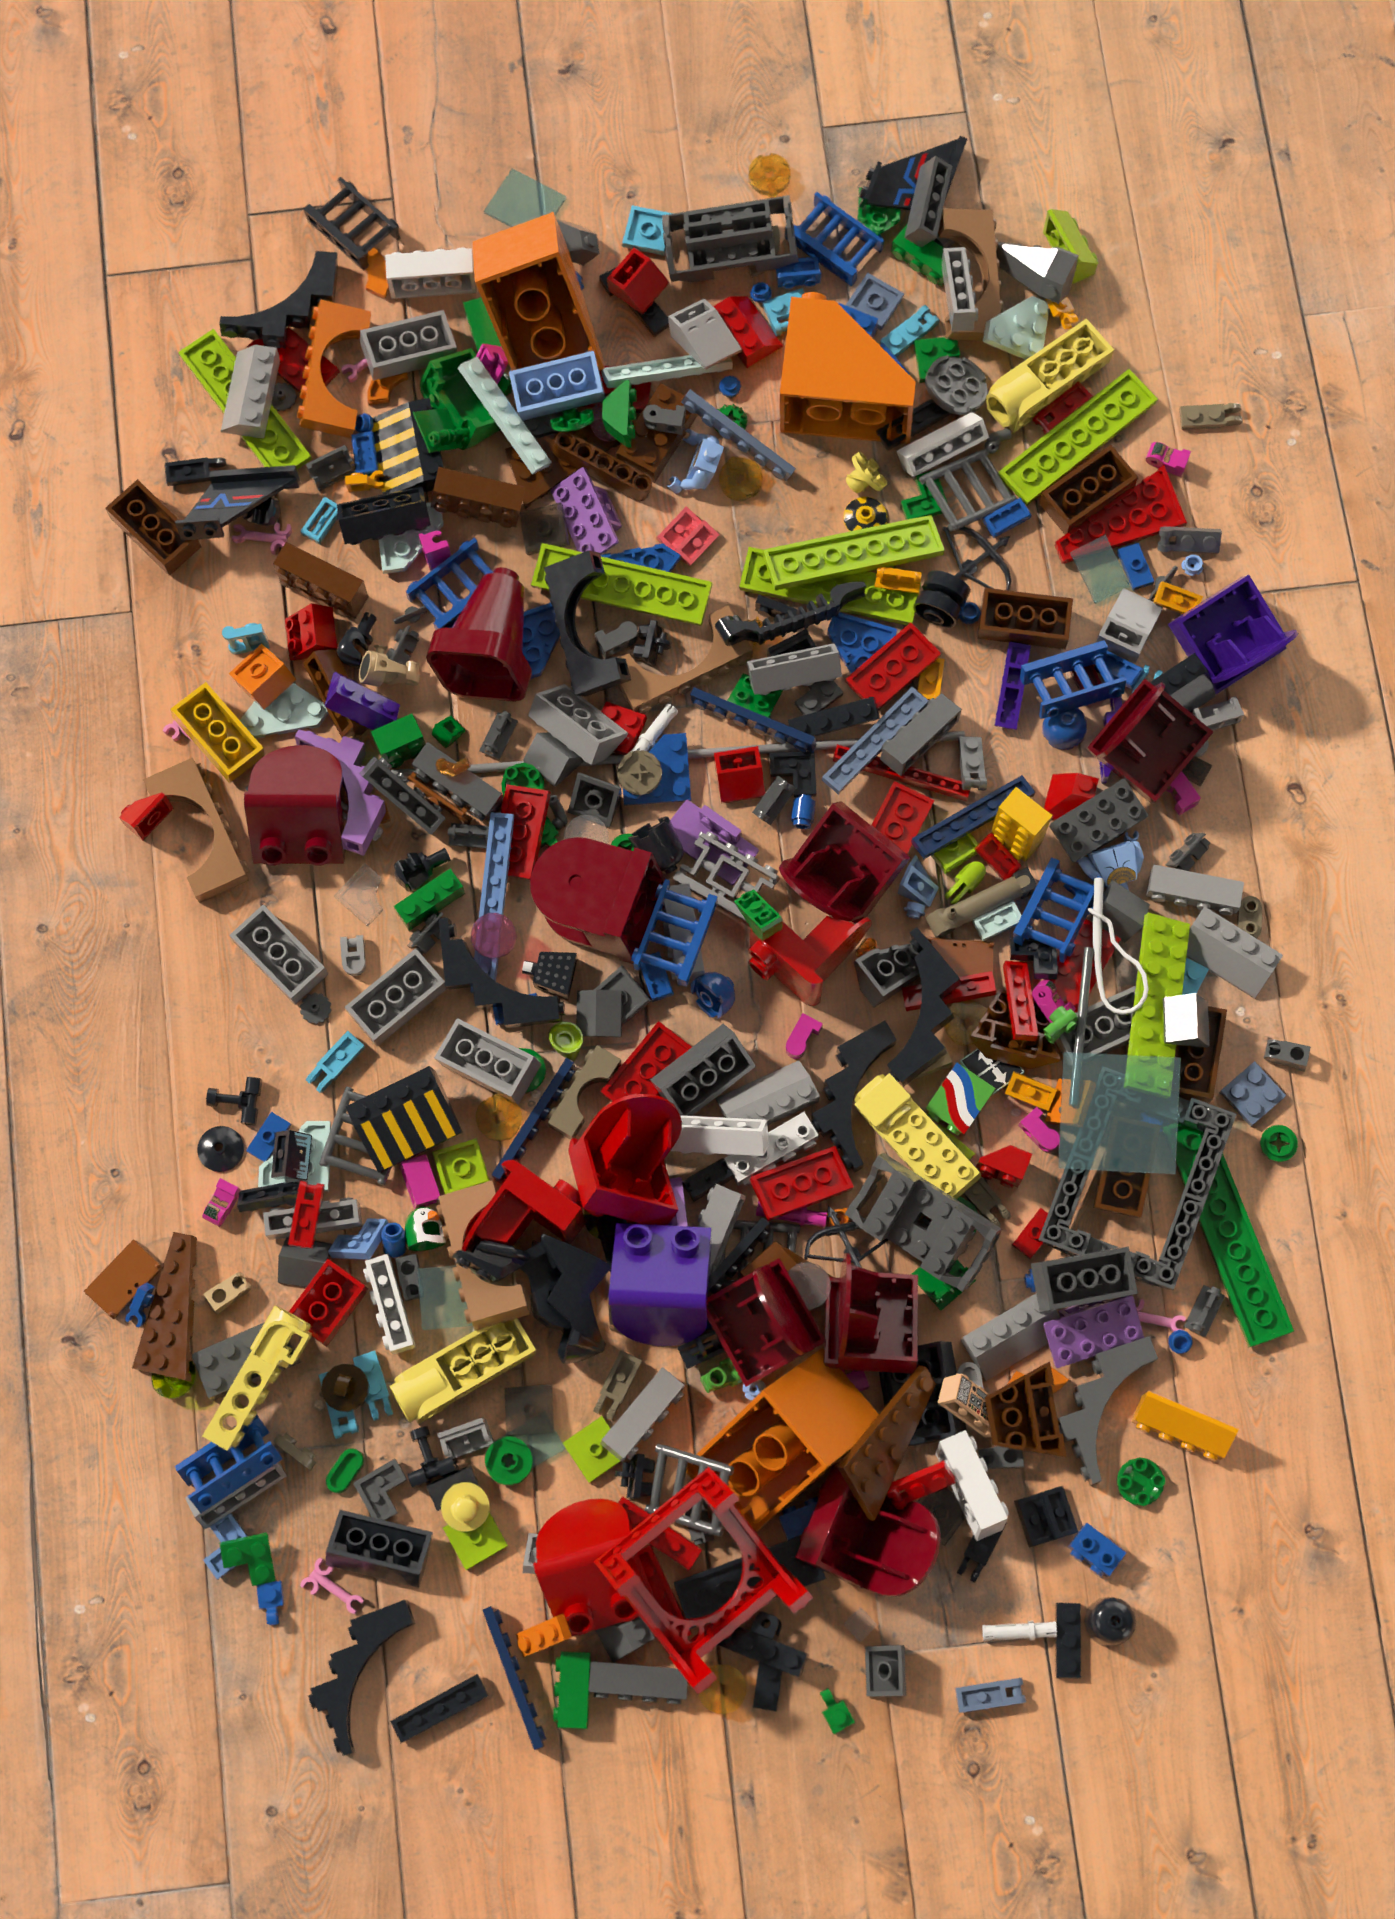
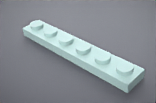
M691 355L608 367L602 369V377L608 388H617L625 380H630L631 385H637L651 381L702 375L703 373L722 372L732 369L733 362L731 358H728L705 370Z
M475 357L462 363L458 370L530 472L534 474L549 467L552 462L479 358Z

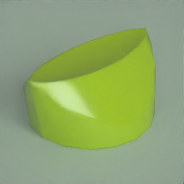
M571 1022L555 1024L548 1032V1038L552 1047L563 1057L575 1061L583 1043V1034L580 1028Z

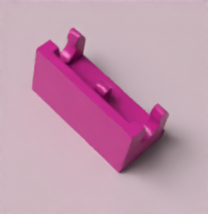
M482 343L476 357L479 358L495 383L498 384L508 365V360L501 346Z
M433 531L424 535L423 533L418 534L430 571L451 556L447 540L440 541L439 543L433 542L434 537L442 535L441 531Z
M426 1154L401 1162L400 1170L414 1210L437 1203L436 1200H439L438 1196H440Z

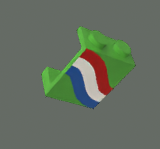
M957 1062L927 1105L926 1109L930 1111L928 1116L938 1123L940 1120H943L949 1124L947 1129L958 1136L960 1132L965 1135L996 1088Z

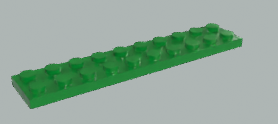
M1176 1122L1164 1126L1162 1129L1185 1187L1205 1132ZM1222 1154L1198 1222L1248 1348L1293 1333L1294 1329L1225 1157Z

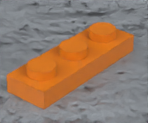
M564 1614L516 1634L518 1646L523 1657L572 1638Z

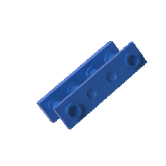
M816 192L814 194L815 208L800 225H794L796 246L810 257L818 256L819 264L852 286L857 281L858 270L856 267L873 248L881 253L883 251L884 239L881 235H876L832 203L829 197L826 195L822 196ZM822 212L832 218L817 237L812 238L805 232ZM839 224L849 230L833 250H829L822 244ZM785 227L786 240H788L787 227ZM857 236L866 244L850 262H846L839 255Z
M475 538L464 542L457 552L422 579L412 582L406 590L407 598L410 602L418 598L436 618L435 622H433L435 630L453 627L477 587L459 566L463 561L470 558L484 575L493 573L476 553L479 547ZM452 571L470 591L469 595L464 599H459L442 578ZM434 584L453 605L446 613H442L425 593Z
M1105 640L1021 665L1020 680L1023 686L1034 683L1043 701L1040 704V719L1054 717L1063 712L1109 698H1117L1124 694L1125 677L1114 680L1104 662L1106 661L1108 651ZM1095 664L1105 683L1093 686L1084 667ZM1075 671L1084 689L1072 692L1063 673ZM1055 677L1063 696L1052 699L1042 680Z
M1051 857L1013 932V942L1022 946L1025 939L1031 938L1060 950V962L1064 963L1067 956H1072L1076 946L1074 941L1089 913L1088 908H1091L1094 903V884H1089L1062 873V870H1060V860ZM1060 881L1089 894L1084 904L1053 892V889H1051L1053 883ZM1051 900L1078 911L1079 914L1075 922H1070L1043 911L1042 905L1044 901ZM1041 919L1070 931L1065 942L1034 930L1032 927L1034 920Z
M665 879L663 885L659 884L656 890L655 898H658L641 945L639 948L634 949L631 961H634V969L638 971L641 963L644 962L673 972L678 977V984L687 987L716 909L718 896L709 894L707 900L703 899L700 901L670 891V880ZM665 899L699 910L698 912L701 913L699 921L695 920L692 922L661 911ZM657 920L691 931V934H694L692 941L684 943L654 933ZM652 941L683 952V955H686L683 964H675L646 954L649 942Z
M257 1414L249 1426H244L242 1432L245 1435L236 1448L232 1447L227 1451L210 1442L175 1466L176 1471L188 1487L193 1484L196 1491L188 1495V1498L200 1514L283 1459L271 1441L265 1444L263 1437L270 1432ZM255 1444L257 1450L245 1457L242 1451ZM234 1457L236 1464L224 1471L222 1464ZM214 1471L216 1477L204 1485L201 1478Z

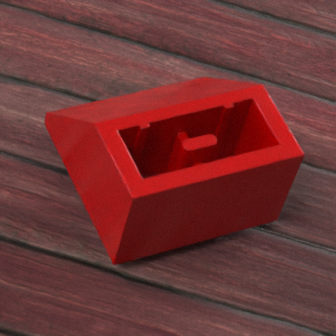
M633 248L608 276L607 283L609 292L643 314L668 286L669 280L649 257Z
M311 603L285 619L287 648L290 660L307 659L314 651L338 649L333 607Z
M758 746L714 753V765L721 804L760 798L765 795L763 770Z
M1009 1145L980 1157L975 1168L980 1172L981 1177L991 1180V1178L1000 1180V1184L1005 1187L1013 1188L1015 1186L1018 1188L1023 1180L1032 1153Z

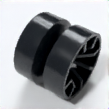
M938 570L930 571L922 585L923 591L918 594L913 609L921 618L942 627H954L961 615V607L965 605L971 589L967 583L950 573Z

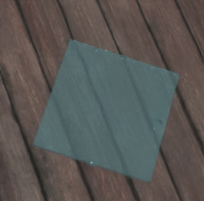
M1063 1052L1061 1107L1059 1108L1061 1115L1058 1168L1175 1174L1178 1119L1180 1118L1178 1105L1181 1058Z

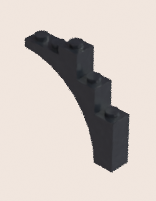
M316 251L313 265L306 279L296 291L275 306L254 314L220 316L221 336L248 338L251 340L263 339L264 346L285 349L288 327L297 329L310 328L312 307H318L320 300L334 302L338 273L337 252Z
M885 1020L837 1047V1055L835 1057L839 1065L846 1068L825 1079L823 1091L828 1100L833 1099V1102L813 1112V1120L810 1121L816 1132H820L823 1137L832 1133L833 1136L830 1139L836 1149L840 1148L844 1154L842 1156L843 1162L848 1169L852 1167L854 1173L862 1169L864 1164L857 1151L852 1133L851 1110L853 1098L859 1082L868 1068L881 1054L896 1045L897 1041Z
M408 1600L399 1601L350 1620L352 1626L348 1627L351 1639L353 1641L357 1640L358 1644L330 1654L332 1660L328 1661L332 1674H337L338 1678L310 1688L312 1694L308 1695L312 1708H317V1712L328 1710L329 1714L325 1715L326 1721L330 1729L334 1728L336 1738L333 1739L337 1753L341 1752L342 1756L355 1752L351 1736L350 1711L353 1693L360 1674L369 1659L384 1642L397 1632L415 1624Z

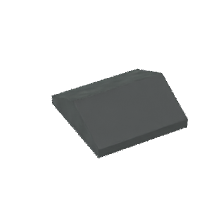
M577 991L576 1026L580 1028L583 1037H622L623 991Z

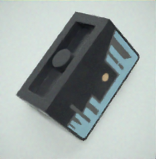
M292 1130L276 1132L271 1178H292L302 1181L308 1179L312 1135Z

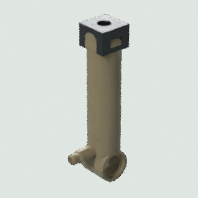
M1028 867L1014 873L1011 878L952 906L940 908L930 913L925 919L935 938H941L953 932L957 927L1006 903L1032 895L1037 884Z

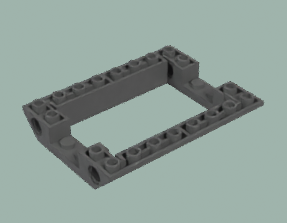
M1102 1066L1083 1127L1079 1128L1039 1241L1070 1256L1120 1248L1091 1237V1234L1079 1229L1078 1231L1069 1229L1116 1101L1205 1132L1159 1261L1151 1259L1147 1254L1130 1251L1135 1280L1174 1290L1237 1114L1194 1098L1188 1101L1170 1095L1169 1098L1165 1099L1124 1088L1125 1074Z

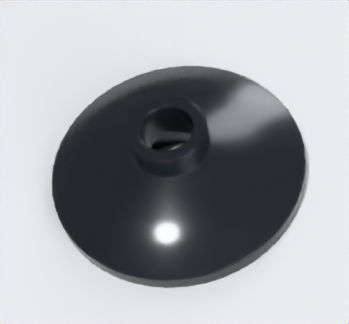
M217 1126L207 1130L198 1142L197 1153L201 1163L206 1168L215 1172H225L234 1168L240 1162L244 1153V1144L242 1138L234 1129L226 1126ZM217 1144H223L221 1151L215 1150Z

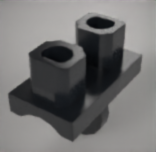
M650 620L649 625L639 626L638 637L646 640L645 645H636L633 652L637 659L646 661L649 666H655L657 656L663 655L664 650H669L672 647V642L667 640L668 634L664 633V629L657 625V620Z
M714 1330L677 1347L687 1370L726 1352Z
M645 1454L634 1455L630 1463L623 1462L622 1471H615V1477L621 1478L620 1487H627L626 1498L635 1499L642 1496H651L652 1483L642 1482L643 1473L651 1474L654 1472L655 1460L645 1458Z

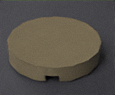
M637 750L629 752L621 759L618 765L617 776L619 783L627 792L633 795H645L651 793L659 785L662 769L655 755L648 751Z

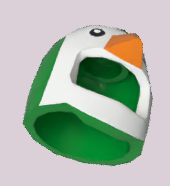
M419 1207L410 1212L405 1221L404 1229L405 1240L409 1250L427 1251L445 1245L446 1239L443 1234L442 1223L436 1211L429 1207Z

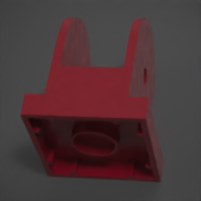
M574 837L553 844L541 854L531 873L530 889L536 906L557 935L567 941L616 955L620 961L634 964V961H631L634 949L639 948L658 899L655 898L656 890L659 884L663 885L665 877L652 852L638 848L630 851L593 839Z

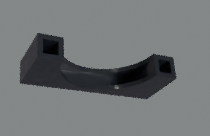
M588 550L544 567L545 581L549 586L551 594L550 602L554 607L556 615L555 623L561 635L560 644L565 652V664L570 673V684L575 695L586 697L631 681L626 659L618 657L599 659L593 656L582 645L576 631L575 614L581 595L591 582L605 574L600 553Z

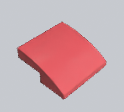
M686 506L656 539L661 544H665L680 554V560L691 566L719 534L705 520L701 521Z

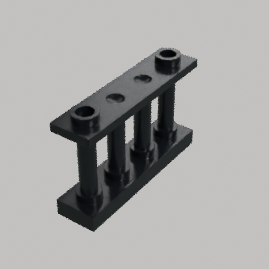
M340 177L338 182L341 191L320 209H315L311 204H308L303 210L307 221L364 271L369 266L367 256L371 249L389 234L397 241L401 239L398 231L399 225L394 219H388L363 197L352 182H346ZM349 197L354 202L335 221H328L326 219V215L345 198ZM361 209L369 215L348 234H343L339 228ZM375 221L383 227L363 246H356L353 240Z

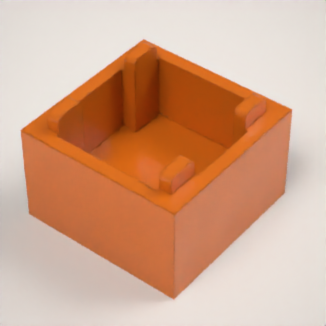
M262 644L229 673L238 686L262 709L268 707L297 680L285 664Z

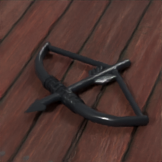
M948 526L942 528L947 535L960 570L954 576L961 578L964 575L985 588L994 589L971 576L978 570L977 565L989 556L996 565L1000 566L1005 575L1006 590L1010 591L1012 582L1010 570L1005 564L1004 559L996 552L1002 545H1007L1010 536L999 538V542L992 546L985 537H982L975 530L965 526L958 529L971 535L985 550L974 561L967 559L961 564Z
M828 1206V1217L832 1219L834 1226L825 1227L808 1239L804 1259L843 1262V1258L809 1254L811 1245L817 1239L839 1234L846 1247L843 1253H850L851 1263L862 1268L860 1261L889 1240L887 1238L882 1240L861 1256L858 1248L851 1246L845 1234L846 1232L861 1228L855 1222L840 1224L837 1218L838 1214Z

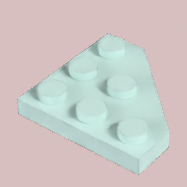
M1031 296L990 319L985 325L983 342L1027 360L1044 348L1049 307L1046 301Z
M431 502L426 503L431 526H427L424 530L415 531L413 529L405 531L402 535L395 536L390 534L379 539L383 574L406 571L422 551L418 534L423 533L424 535L433 531H439L444 525L442 513L437 512L434 508H430Z
M293 683L265 709H262L254 701L240 721L254 738L258 739L278 733L280 735L296 732L298 729L318 728L329 713L322 701Z
M306 1121L298 1131L312 1135L309 1172L306 1182L310 1185L324 1184V1191H329L330 1165L324 1167L320 1166L319 1163L331 1130V1122ZM273 1155L259 1166L258 1187L302 1181L292 1178H271Z

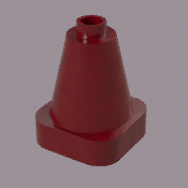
M499 567L494 569L493 573L485 574L453 627L439 628L434 631L426 660L442 686L450 693L464 698L512 702L525 698L532 669L522 653L525 588L519 581V575L515 571Z

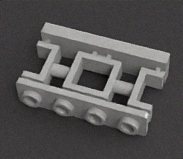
M709 831L706 834L700 832L698 839L694 843L695 846L703 850L693 869L682 863L680 870L676 872L673 879L679 884L689 883L690 890L707 899L709 894L718 896L717 905L747 922L736 904L724 897L728 895L735 899L740 889L745 892H750L754 889L759 893L763 885L774 890L775 885L780 880V877L776 875L778 871L769 865H766L765 868L757 864L758 859L749 854L745 856L739 854V849L728 842L726 845L718 842L719 837ZM705 841L729 854L731 858L729 859L721 855L716 864L707 860L706 858L711 848L704 844ZM724 862L742 872L732 891L714 882ZM746 864L771 879L768 881L760 877L754 887L745 882L750 871L743 867V865ZM701 867L710 871L711 873L706 883L713 887L712 890L686 876L687 872L696 876Z

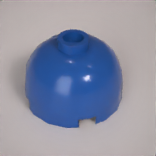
M1079 708L1060 713L1054 717L1044 718L1042 723L1043 736H1045L1052 747L1060 750L1074 748V746L1083 741L1087 732V719Z
M705 973V975L697 977L691 983L692 994L696 992L699 998L696 1000V1003L703 1012L712 1018L716 1015L718 1018H721L731 1009L735 1002L733 981L720 973Z

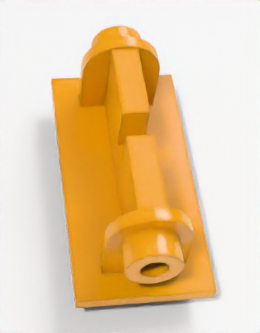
M878 567L875 588L919 594L922 572Z

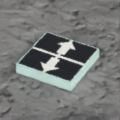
M976 1049L960 1060V1064L996 1088L993 1095L1008 1085L1013 1071L1024 1074V1070L1021 1067L985 1058L979 1049Z

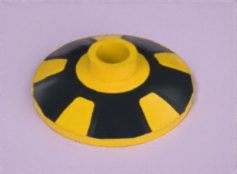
M859 497L852 500L846 506L843 520L845 527L850 532L886 524L887 512L878 500L871 497ZM868 512L870 515L868 517H864L862 513Z

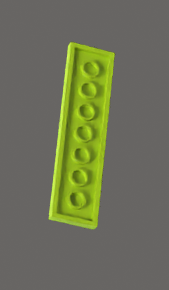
M212 329L180 350L178 354L224 414L236 357L217 332ZM272 404L264 438L240 435L263 467L296 465V469H299L312 460L309 452Z
M1128 369L1001 469L998 474L1008 487L1028 506L1042 492L1057 483L1155 405L1158 398Z
M928 515L763 549L762 555L775 591L876 570L878 567H890L943 556L945 550L933 517Z
M542 543L531 586L550 591L545 581L544 567L583 552ZM601 557L605 574L591 582L580 597L585 600L702 626L713 583Z
M748 548L739 590L803 604L813 601L815 606H817L816 598L819 594L822 593L827 603L830 604V592L835 586L849 582H864L866 584V596L847 603L842 607L841 612L908 625L910 622L913 623L915 614L913 605L918 594L875 588L877 573L866 571L774 591L762 555L763 549Z
M1148 912L1144 915L1139 963L1147 975L1149 991L1142 1007L1132 1014L1124 1088L1167 1099L1171 1095L1176 1044L1164 1043L1163 998L1182 995L1190 924ZM1139 970L1137 973L1134 1006L1139 1003L1144 992L1143 979Z

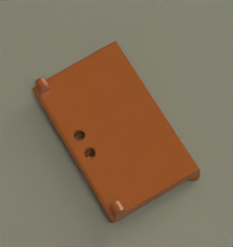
M412 772L408 780L415 784L414 788L418 787L426 794L429 800L441 806L465 824H470L473 818L466 814L468 809L465 807L462 810L417 780V774Z
M926 937L959 977L989 971L993 972L994 977L993 942Z
M132 1240L84 1292L114 1320L133 1300L138 1287L149 1283L163 1267L136 1240Z

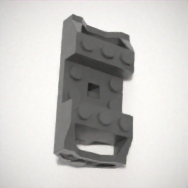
M790 195L662 215L663 238L671 282L715 279L714 271L755 265L757 272H763L799 262ZM771 214H785L790 247L789 254L776 256ZM684 229L690 269L677 271L672 232Z
M885 1153L877 1156L867 1180L845 1213L861 1229L879 1241L887 1238L922 1261L923 1263L920 1268L940 1281L952 1285L961 1291L966 1290L983 1267V1262L985 1263L990 1257L991 1249L995 1246L1002 1231L1000 1227ZM885 1171L892 1173L867 1219L862 1217L859 1211L877 1188V1182L882 1179ZM922 1214H924L930 1219H932V1221L928 1220L925 1217H923V1219H921L920 1217ZM976 1228L985 1238L983 1245L963 1277H954L949 1273L958 1257L967 1250V1244L975 1236L974 1229Z

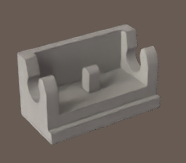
M1232 697L1227 701L1201 709L1196 708L1191 712L1212 731L1239 723L1244 716L1237 697Z
M480 1418L438 1433L445 1457L452 1456L457 1458L494 1443L487 1419Z

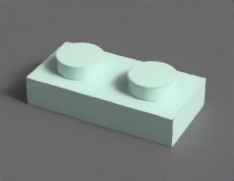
M1013 900L973 919L972 922L982 941H985L1016 926L1022 915Z

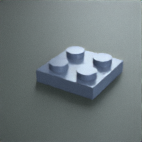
M867 273L846 303V306L878 318L877 328L882 330L904 298V293Z
M1255 1061L1219 1092L1250 1126L1254 1125L1286 1097L1285 1093Z

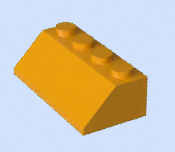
M1150 1391L1141 1396L1132 1419V1423L1137 1424L1136 1428L1146 1433H1149L1151 1430L1159 1434L1158 1438L1172 1443V1440L1181 1443V1448L1190 1452H1194L1196 1449L1204 1453L1203 1457L1215 1462L1217 1459L1222 1460L1225 1458L1239 1430Z

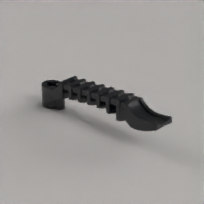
M849 582L837 585L830 592V604L827 603L821 593L816 598L819 608L815 606L813 601H810L806 606L808 612H805L801 606L796 611L797 616H794L790 610L787 611L785 620H783L778 614L774 617V624H771L769 619L765 618L762 622L763 627H759L755 620L752 622L741 621L738 615L719 619L715 624V628L726 646H732L744 640L758 642L759 645H762L764 641H773L775 637H784L787 633H795L798 629H807L810 625H818L821 621H829L832 617L839 616L844 605L866 596V584L864 582Z

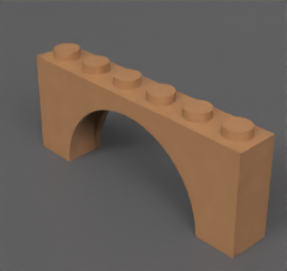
M943 208L938 229L939 237L956 241L968 249L978 262L983 279L982 292L978 302L975 303V308H978V321H974V329L971 331H951L948 314L945 318L946 339L983 341L986 322L1002 312L1003 302L1000 300L999 295L1001 280L998 279L1000 262L996 256L998 240L995 238L996 219L993 217V210Z
M729 605L709 614V625L713 633L711 649L706 658L689 672L674 676L658 675L639 666L630 654L620 657L627 661L631 681L618 686L631 710L644 714L650 711L652 706L658 703L665 704L677 694L683 695L692 689L691 687L697 684L704 685L712 677L718 674L724 675L732 667L738 664L739 666L745 665L747 661L753 658V649L748 640L741 641L732 646H726L715 628V624L719 619L725 616H734Z
M192 757L147 777L143 781L150 796L163 792L169 802H184L194 805L205 812L211 819L214 829L212 851L202 867L187 877L196 899L201 903L249 881L246 873L250 871L245 860L240 861L237 855L241 853L236 840L231 841L229 837L232 831L228 822H222L220 815L223 814V811L218 801L214 803L211 796L214 795V791L210 783H205L202 778L206 774L201 763L196 764Z
M493 1181L438 1196L440 1205H437L436 1208L439 1218H444L446 1225L442 1226L445 1239H450L451 1246L447 1247L451 1261L455 1260L456 1262L457 1259L452 1257L454 1252L462 1250L464 1241L471 1228L496 1194ZM456 1263L457 1267L453 1268L456 1282L461 1281L462 1288L458 1289L462 1303L466 1302L468 1308L464 1310L467 1324L472 1323L475 1331L530 1314L521 1284L515 1286L493 1285L477 1277L470 1268L465 1269Z

